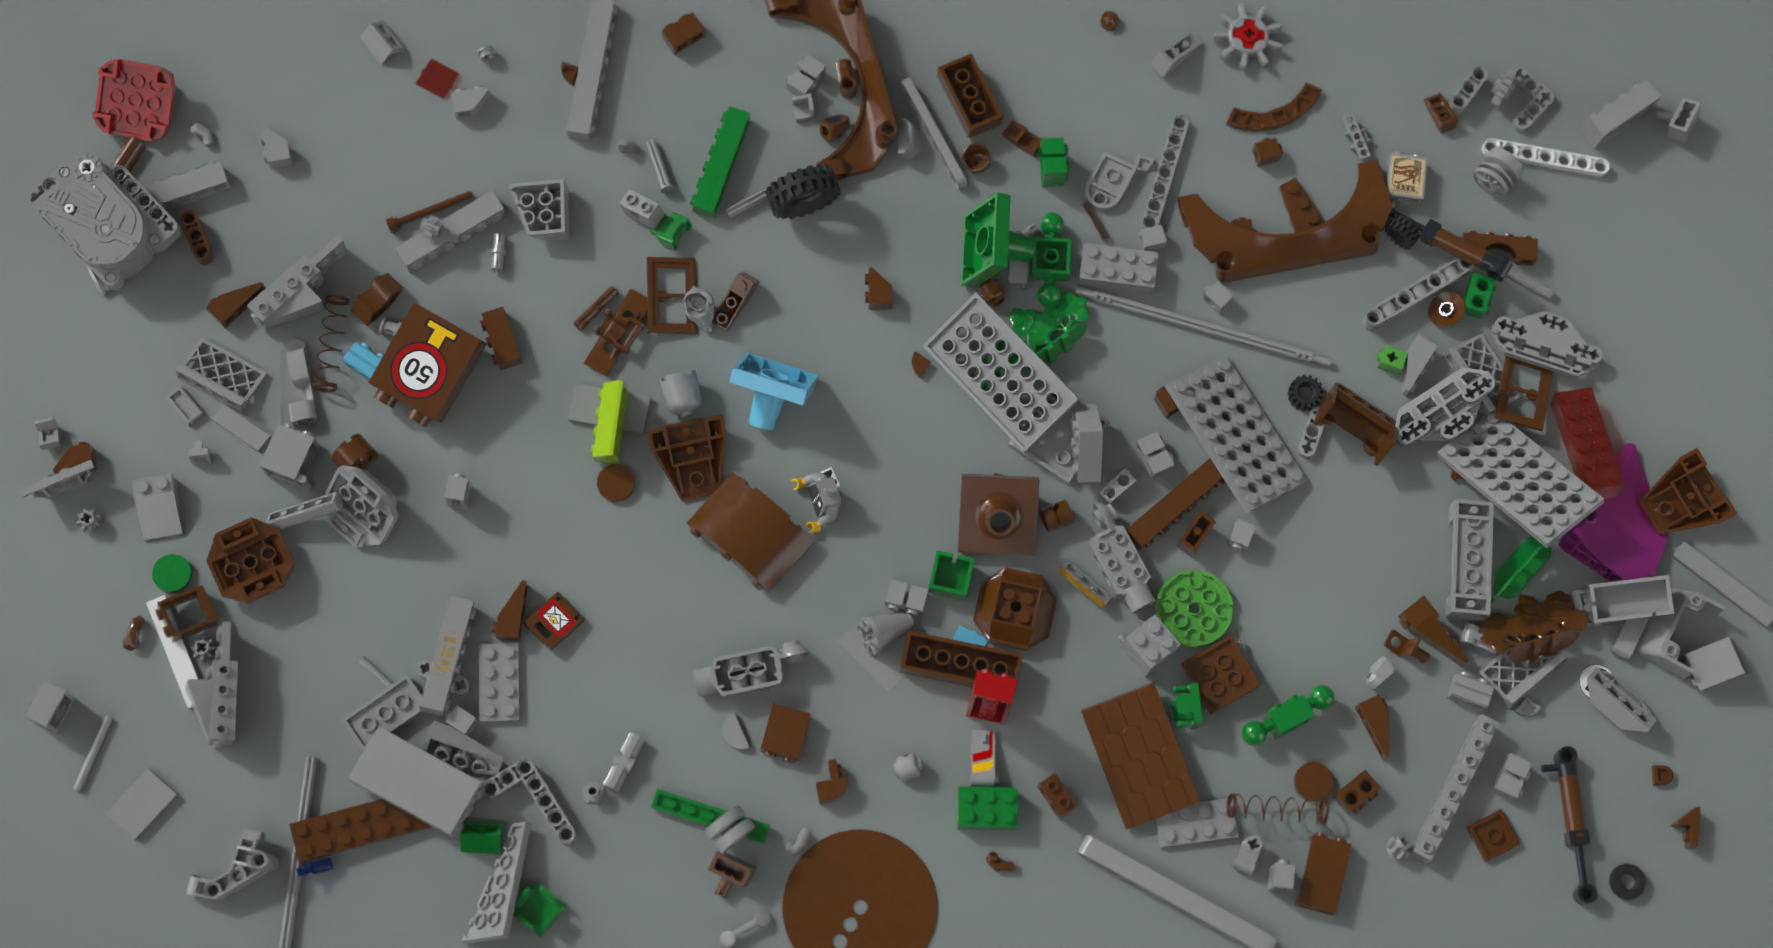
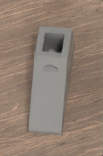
M1419 334L1407 350L1408 354L1404 363L1402 395L1404 396L1409 391L1413 393L1418 385L1415 382L1418 376L1423 377L1428 369L1425 365L1428 361L1432 363L1437 355L1434 352L1437 345Z

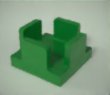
M1198 683L1174 686L1171 689V693L1177 695L1175 696L1176 700L1171 702L1173 720H1188L1178 721L1175 724L1176 729L1198 728L1203 722Z
M535 881L530 888L527 887L516 899L513 915L541 938L565 910L566 906L545 887Z

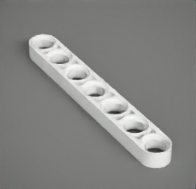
M1489 138L1482 145V152L1485 156L1490 152L1486 148L1487 144H1493L1495 148L1502 149L1511 147L1514 151L1513 155L1521 163L1596 177L1604 176L1610 168L1609 162L1603 158ZM1523 151H1530L1532 153V157L1525 158L1523 156ZM1541 154H1548L1550 161H1543ZM1566 157L1568 164H1561L1559 158ZM1577 161H1585L1587 167L1580 168L1577 164ZM1596 164H1603L1605 171H1598Z

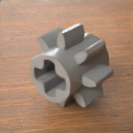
M430 215V218H424L420 225V231L423 232L422 235L429 240H432L433 237H439L443 229V224L440 223L439 218Z
M84 508V512L77 514L79 521L76 524L82 526L81 530L83 532L89 529L93 533L96 527H100L98 520L102 517L95 515V509L87 511Z
M204 636L199 641L194 639L195 645L190 647L192 651L196 652L193 657L197 659L200 656L203 662L208 657L213 659L212 653L217 650L215 647H211L214 643L213 640L210 639L206 642ZM202 646L207 649L205 652L200 649Z
M1393 835L1387 841L1389 843L1386 846L1387 853L1393 859L1399 860L1402 858L1405 860L1410 855L1411 843L1406 837L1398 836L1396 838Z

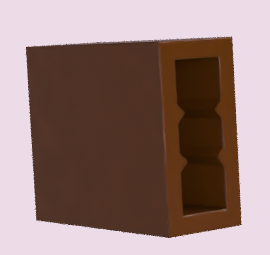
M773 703L761 745V752L764 753V756L775 758V756L783 757V761L789 763L799 762L811 713Z

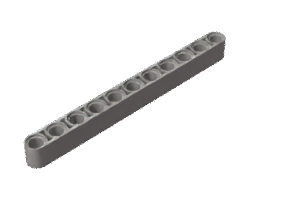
M1086 835L1077 852L1083 858L1246 948H1275L1278 942L1270 934L1092 836Z

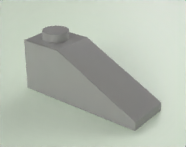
M1188 31L1160 50L1150 66L1162 77H1165L1196 51L1203 42L1191 31Z

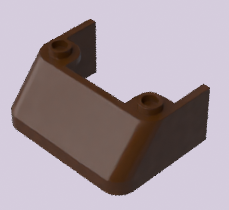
M1336 382L1316 412L1314 421L1316 426L1319 423L1331 425L1334 422L1364 442V451L1369 456H1375L1374 464L1376 466L1380 464L1396 443V421L1341 383Z

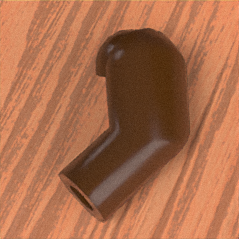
M994 851L988 853L986 861L994 871H1013V862H1002Z

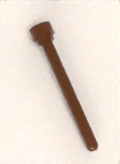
M468 191L401 218L390 217L385 220L390 232L394 233L401 228V225L471 199L473 193Z

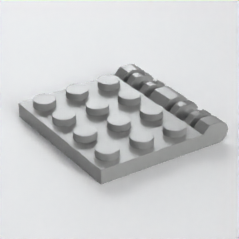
M1051 394L1048 397V403H1056L1057 395ZM1041 407L1034 411L1036 418H1040L1043 415L1041 412L1044 413ZM1073 407L1026 453L1012 440L1008 443L1011 449L1021 453L1066 484H1069L1074 477L1073 464H1075V459L1071 447V438H1074V432H1072V423H1070V412L1073 411ZM1099 415L1104 433L1110 422ZM1022 423L1021 428L1027 431L1030 426Z

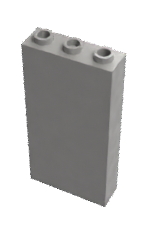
M378 727L348 776V779L353 784L454 838L455 834L458 835L461 832L464 819L471 815L474 809V802L476 799L479 800L484 792V785L480 781L381 727Z

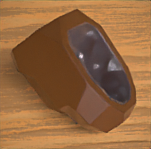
M839 114L823 119L819 123L820 135L827 142L841 137L850 126V118Z

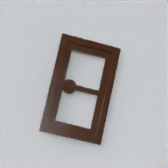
M647 257L648 333L697 334V324L691 321L687 314L686 324L658 323V301L665 302L667 298H684L685 294H667L662 290L658 292L657 268L685 269V292L690 291L693 286H696L695 258Z
M1505 356L1495 419L1543 431L1553 371ZM1514 364L1541 371L1538 392L1534 389L1526 390L1511 385ZM1510 389L1525 393L1530 401L1537 399L1534 419L1506 411Z

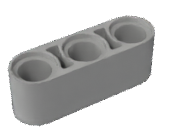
M1475 67L1452 97L1448 105L1455 116L1461 115L1483 86L1488 77V71L1485 67ZM1474 75L1480 76L1481 79H1477ZM1465 89H1469L1471 93L1466 92ZM1454 102L1461 104V107L1456 106Z
M1650 617L1623 620L1610 651L1629 660Z

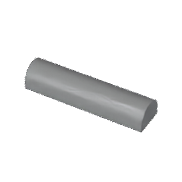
M334 492L271 512L266 523L281 530L343 509V501L340 494Z

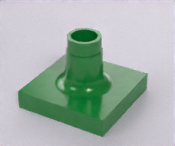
M996 192L964 215L961 286L976 288L1007 268L1008 260L1030 262L1033 258L1035 239L1031 236L1009 230L1011 195Z

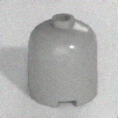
M690 370V374L684 375L682 371L665 376L666 380L659 379L666 406L672 414L681 415L682 418L693 415V411H696L701 406L702 398L695 370Z

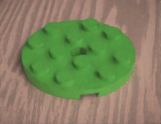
M1187 570L1173 575L1163 584L1156 598V616L1183 646L1203 647L1212 644L1226 632L1232 620L1233 602L1228 589L1217 577L1204 571ZM1189 605H1198L1199 612H1190Z

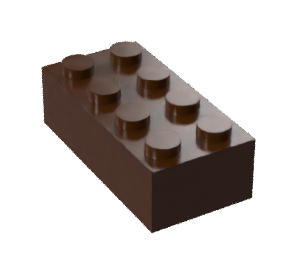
M972 53L938 67L937 77L968 139L1002 125L1003 114Z

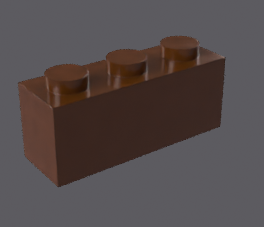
M504 307L481 313L483 320H480L483 331L487 330L489 337H486L488 347H493L495 353L491 355L494 365H498L501 371L522 364Z

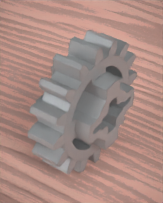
M1509 66L1505 74L1501 73L1491 90V92L1495 93L1491 101L1492 103L1499 106L1503 98L1508 99L1517 83V80L1514 79L1518 71L1517 69Z

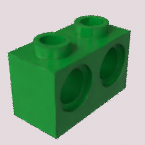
M1477 273L1471 275L1463 299L1465 303L1464 314L1482 319L1485 314L1489 313L1491 308L1489 299L1494 296L1496 286H1493L1494 279ZM1478 285H1482L1485 291L1480 290ZM1473 302L1479 303L1481 308L1475 307Z

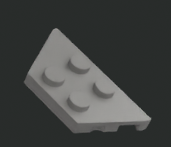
M92 460L72 468H64L56 475H47L41 481L20 489L22 497L32 494L33 498L51 499L85 485L91 475L90 470L94 469Z

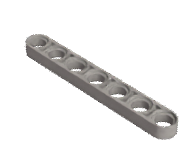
M910 78L902 80L900 82L901 87L954 185L958 190L967 186V181L914 83Z
M1176 115L1172 120L1141 222L1142 229L1150 228L1145 225V221L1148 219H1152L1155 222V226L1159 225L1189 125V120L1184 115ZM1177 120L1184 121L1185 126L1183 128H1178L1175 125V122ZM1176 136L1180 139V143L1172 144L1170 138ZM1172 153L1175 155V159L1168 161L1165 158V154ZM1166 169L1170 172V176L1162 177L1160 171ZM1162 186L1165 188V193L1158 194L1155 188ZM1158 203L1160 209L1154 211L1150 208V204Z

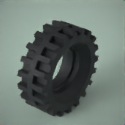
M821 164L815 167L807 166L805 169L799 168L792 173L788 172L786 176H780L777 178V181L771 182V186H768L766 188L767 191H765L773 216L777 219L780 217L782 219L788 217L794 219L796 216L803 217L805 214H812L814 211L822 210L824 206L832 204V201L837 200V196L841 194L832 167H828V165L821 167Z

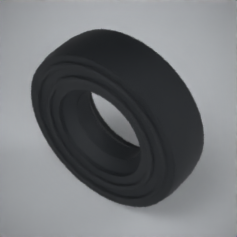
M1626 863L1613 869L1609 877V885L1616 896L1625 900H1631L1643 893L1646 887V878L1639 867ZM1629 874L1634 878L1635 885L1632 889L1622 887L1620 883L1622 875Z

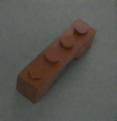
M1472 230L1463 232L1460 236L1484 250L1500 249L1505 251L1516 265L1533 266L1537 261L1538 239L1531 236L1514 237L1512 234L1495 235L1493 232L1482 234Z

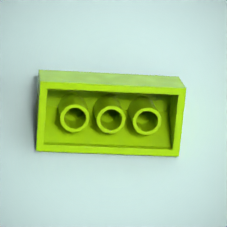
M623 380L603 383V389L599 390L598 398L601 400L600 407L596 409L598 424L594 426L593 437H595V444L591 445L590 451L595 462L618 464L629 391Z

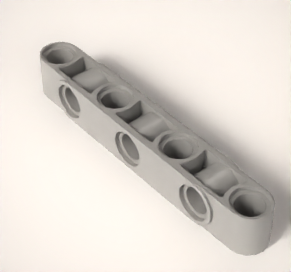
M1460 258L1443 265L1370 309L1362 320L1363 327L1373 331L1393 321L1469 275L1475 266ZM1461 263H1467L1469 268L1463 267ZM1431 281H1436L1438 286L1432 285ZM1399 299H1405L1407 304H1402ZM1368 317L1375 318L1376 323L1370 322Z

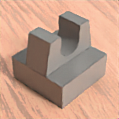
M203 440L195 441L194 449H188V456L192 465L212 463V455L209 449L203 446Z

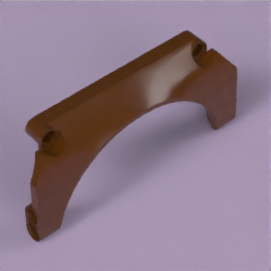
M765 0L768 14L771 18L800 21L830 35L847 52L856 67L860 79L862 100L855 126L844 143L836 151L811 166L815 167L821 164V167L824 165L832 167L837 180L873 171L887 152L885 144L891 143L896 139L897 125L862 1ZM890 129L893 132L891 134H887L884 132V130Z
M1377 160L1357 164V186L1349 202L1338 214L1319 226L1296 233L1268 234L1244 229L1217 215L1205 204L1198 194L1177 198L1183 224L1189 230L1194 247L1211 264H1216V278L1223 283L1373 255L1378 248V232L1384 230L1393 205Z

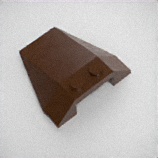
M722 414L700 417L647 430L650 448L682 502L711 496L721 485L726 429Z
M1698 448L1681 456L1639 501L1659 535L1720 524L1738 514L1728 497H1724L1706 468L1707 463Z

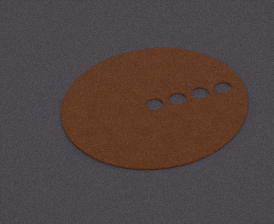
M859 829L832 834L814 844L799 858L785 885L782 910L784 926L793 948H835L832 944V939L837 934H842L846 937L847 945L844 948H927L935 929L938 905L932 877L923 861L910 847L882 832ZM856 900H864L867 903V911L864 914H856L853 911V903ZM847 917H853L857 921V928L852 932H848L843 928V920Z

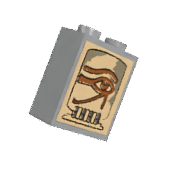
M1390 153L1386 165L1385 185L1392 200L1396 203L1420 206L1424 199L1427 158L1418 154Z

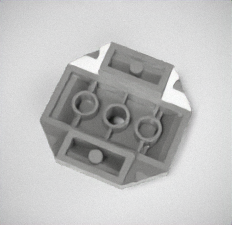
M343 465L337 468L325 495L338 492L343 501V509L328 514L327 523L354 547L382 544L388 538L399 517L396 511L397 497L366 469Z

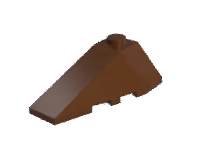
M1424 595L1398 616L1399 622L1404 629H1408L1410 633L1462 667L1469 661L1458 643L1449 638L1448 628L1439 623L1437 620L1439 614Z

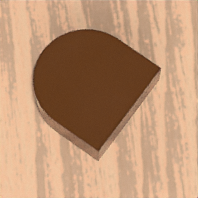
M1651 766L1653 786H1664L1673 780V772L1668 766Z

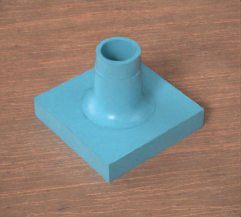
M746 352L733 367L729 382L755 390L748 422L761 429L773 430L784 400L804 405L814 391L819 375Z

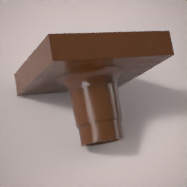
M962 473L958 552L1035 556L1039 477ZM1004 512L1008 514L1011 518L1009 523L1003 527L991 526L990 519L995 513Z

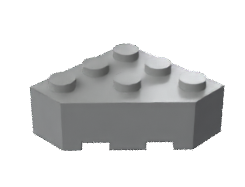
M1075 404L1073 411L1070 412V423H1072V432H1074V438H1071V447L1075 459L1073 475L1077 476L1078 483L1101 482L1103 430L1097 404Z

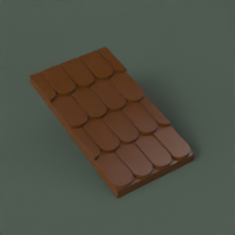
M1154 682L1081 710L1126 830L1200 802Z

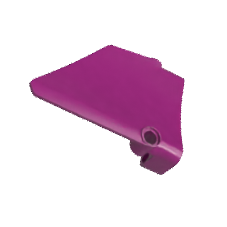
M1626 443L1594 490L1604 498V503L1586 517L1587 519L1584 518L1565 533L1558 544L1561 550L1610 582L1653 577L1658 570L1657 567L1668 540V533L1660 535L1657 533L1639 503L1649 491V487L1635 444Z

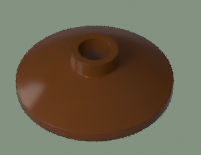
M1455 292L1440 293L1429 304V318L1439 327L1453 326L1463 317L1465 303L1462 297Z

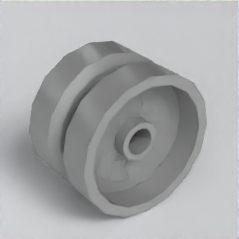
M739 805L730 809L704 831L710 840H715L723 835L715 845L721 854L738 845L756 828L750 819H745L738 824L745 814Z

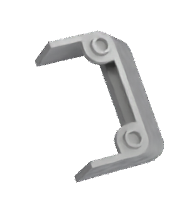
M1671 587L1674 614L1654 616L1653 612L1636 645L1635 651L1641 657L1685 679L1693 674L1694 670L1677 661L1680 655V648L1675 642L1669 640L1685 608L1691 611L1703 610L1715 617L1724 611L1725 606L1699 592Z

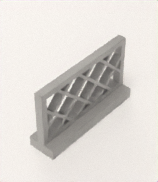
M1482 333L1456 347L1448 349L1442 356L1452 373L1462 367L1469 368L1470 364L1478 366L1479 370L1483 368L1491 370L1493 378L1495 372L1500 374L1503 372L1502 363ZM1477 340L1483 346L1482 351L1473 348L1474 342ZM1460 349L1469 351L1468 358L1461 357L1458 351ZM1472 353L1481 355L1480 362L1471 360ZM1484 358H1491L1493 366L1483 364ZM1469 373V378L1465 382L1467 384L1477 376L1481 377V375ZM1495 380V384L1500 386L1501 381ZM1512 380L1511 385L1517 387L1514 381ZM1477 384L1475 385L1476 390L1473 393L1467 392L1468 397L1473 399L1474 393L1478 390L1479 395H1481L1480 390L1482 387L1477 389ZM1512 390L1515 396L1509 397L1508 404L1523 396L1522 393ZM1492 391L1482 399L1478 410L1481 417L1484 415L1488 416V414L1496 411L1497 406L1494 407L1490 398L1491 396L1498 398L1499 393Z
M204 338L199 340L182 365L179 364L175 369L178 379L241 413L247 408L246 404L267 376V372ZM204 344L211 349V353L200 355L199 350ZM224 355L227 357L228 362L216 364L215 356ZM213 357L214 365L202 366L201 359ZM199 360L200 368L191 369L188 367L190 362ZM240 364L243 366L244 371L232 373L231 365ZM229 366L230 374L219 376L217 368ZM216 370V377L208 378L204 374V371ZM257 373L260 377L255 381L249 382L247 374ZM245 375L247 382L235 385L234 377ZM232 378V386L224 387L221 385L220 380ZM248 387L249 392L243 397L237 394L236 389Z
M1510 645L1505 653L1499 654L1480 670L1478 675L1482 679L1489 681V685L1494 686V691L1505 701V705L1511 709L1567 661L1569 654L1565 650H1558L1556 655L1550 657L1541 655L1538 659L1540 660V666L1537 669L1529 668V659L1526 660V668L1515 667L1513 662L1512 667L1501 666V659L1503 657L1509 658L1508 653L1516 647L1515 645ZM1489 669L1498 670V679H1491L1485 673ZM1501 670L1512 671V680L1500 679ZM1514 671L1526 672V678L1523 681L1514 680ZM1500 683L1511 684V691L1505 694L1500 689Z

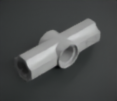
M629 733L621 751L619 750L614 757L611 765L612 768L603 783L604 787L619 793L627 775H630L636 764V758L645 739L635 733Z

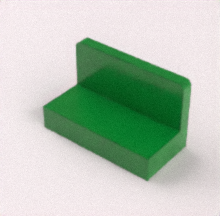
M463 821V828L460 832L461 852L500 854L503 823Z

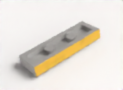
M1070 560L1064 563L1058 570V573L1065 580L1077 587L1078 591L1084 593L1095 605L1100 606L1102 609L1113 598L1112 594Z

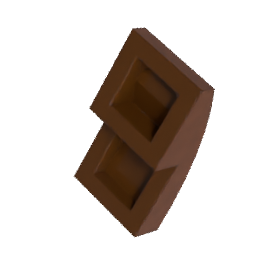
M1012 120L1002 133L1005 139L1029 155L1035 157L1038 153L1042 138L1028 132L1027 127Z

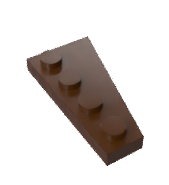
M1296 177L1280 185L1279 191L1295 233L1325 223Z

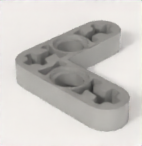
M1516 65L1513 68L1517 69L1520 75L1514 77L1517 80L1515 86L1527 95L1531 101L1515 117L1512 126L1517 132H1525L1551 105L1554 100V94L1525 68ZM1529 82L1533 83L1536 89L1529 90L1526 84ZM1547 96L1548 99L1545 100L1542 104H1540L1539 102L1541 101L1542 97ZM1529 107H1535L1538 110V114H1531L1528 110ZM1526 116V118L1528 119L1525 121L1524 125L1522 124L1520 126L1518 124L1519 121H1522Z

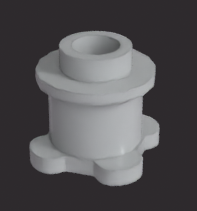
M596 782L586 784L583 789L584 801L586 803L596 802V804H601L603 802V785ZM596 790L597 792L596 794L591 795L590 791Z

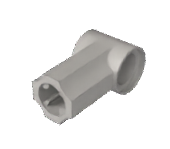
M1466 623L1459 643L1466 647L1479 648L1494 655L1496 654L1490 646L1481 644L1480 638L1483 634L1480 627Z

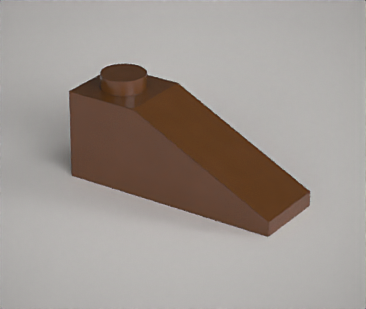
M262 282L221 294L217 298L210 300L206 309L226 329L248 308L247 305L266 288Z
M526 580L521 581L498 614L497 622H493L492 633H495L496 639L520 642L528 588Z
M1378 694L1358 704L1355 709L1383 760L1389 756L1388 705L1385 699L1381 698Z

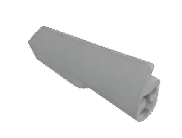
M295 337L280 351V425L283 426L285 424L298 426L317 421L310 383L312 382V375L306 344Z

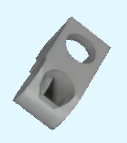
M1124 468L1100 491V494L1109 504H1112L1127 490L1132 488L1137 483V480Z

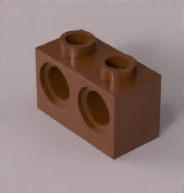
M1364 770L1337 792L1333 798L1347 815L1352 811L1356 814L1364 807L1362 803L1368 799L1370 802L1379 795L1376 791L1381 787ZM1361 783L1368 784L1369 792H1364L1361 789ZM1347 795L1354 797L1355 803L1353 805L1346 801Z
M1056 773L1038 784V790L1059 820L1076 809L1077 804Z

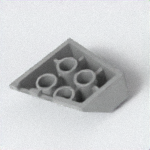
M564 179L508 184L529 237L547 241L570 240L569 187Z

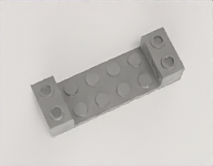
M1455 499L1449 506L1448 525H1453L1451 594L1445 599V618L1483 622L1490 616L1494 504L1492 502Z

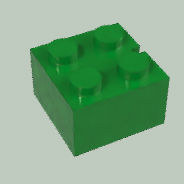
M1064 137L1041 139L1038 152L1041 186H1064L1065 179H1068V173L1070 172L1069 161H1066L1068 144H1064Z
M937 550L928 593L966 600L975 558L957 555L956 563L952 562L954 554Z

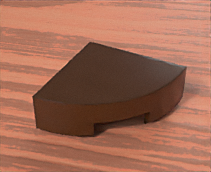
M562 62V76L568 84L574 86L579 67Z
M915 351L912 356V368L914 373L921 378L931 361Z

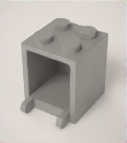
M278 424L259 466L266 476L309 491L312 486L307 482V476L317 457L320 446L313 437V434L307 431L298 432L295 427L289 424L284 426Z
M1156 614L1146 622L1142 618L1139 619L1138 622L1141 626L1128 637L1124 638L1122 635L1117 637L1122 643L1120 648L1145 677L1173 656L1181 645Z

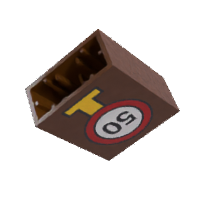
M413 303L368 382L378 388L373 398L393 409L398 400L411 407L407 417L425 427L428 426L431 419L442 423L487 343L422 306Z

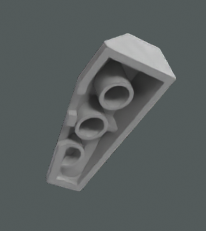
M434 721L430 727L423 747V751L462 772L466 770L473 771L475 774L497 775L503 761V757L451 726Z

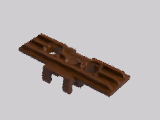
M630 288L615 314L609 308L606 309L604 322L600 327L596 325L593 330L595 335L600 338L584 361L586 366L607 377L620 354H629V349L641 329L644 330L646 327L641 322L647 313L646 296ZM630 312L634 317L625 318L623 315ZM628 327H634L624 344H619ZM606 344H612L614 349L612 352L607 353L603 350V347Z

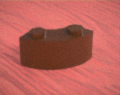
M389 273L377 276L373 279L372 285L368 290L353 300L354 305L350 311L367 326L379 318L394 303L404 287Z

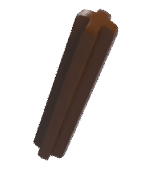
M610 286L574 321V326L581 331L618 295L617 289Z

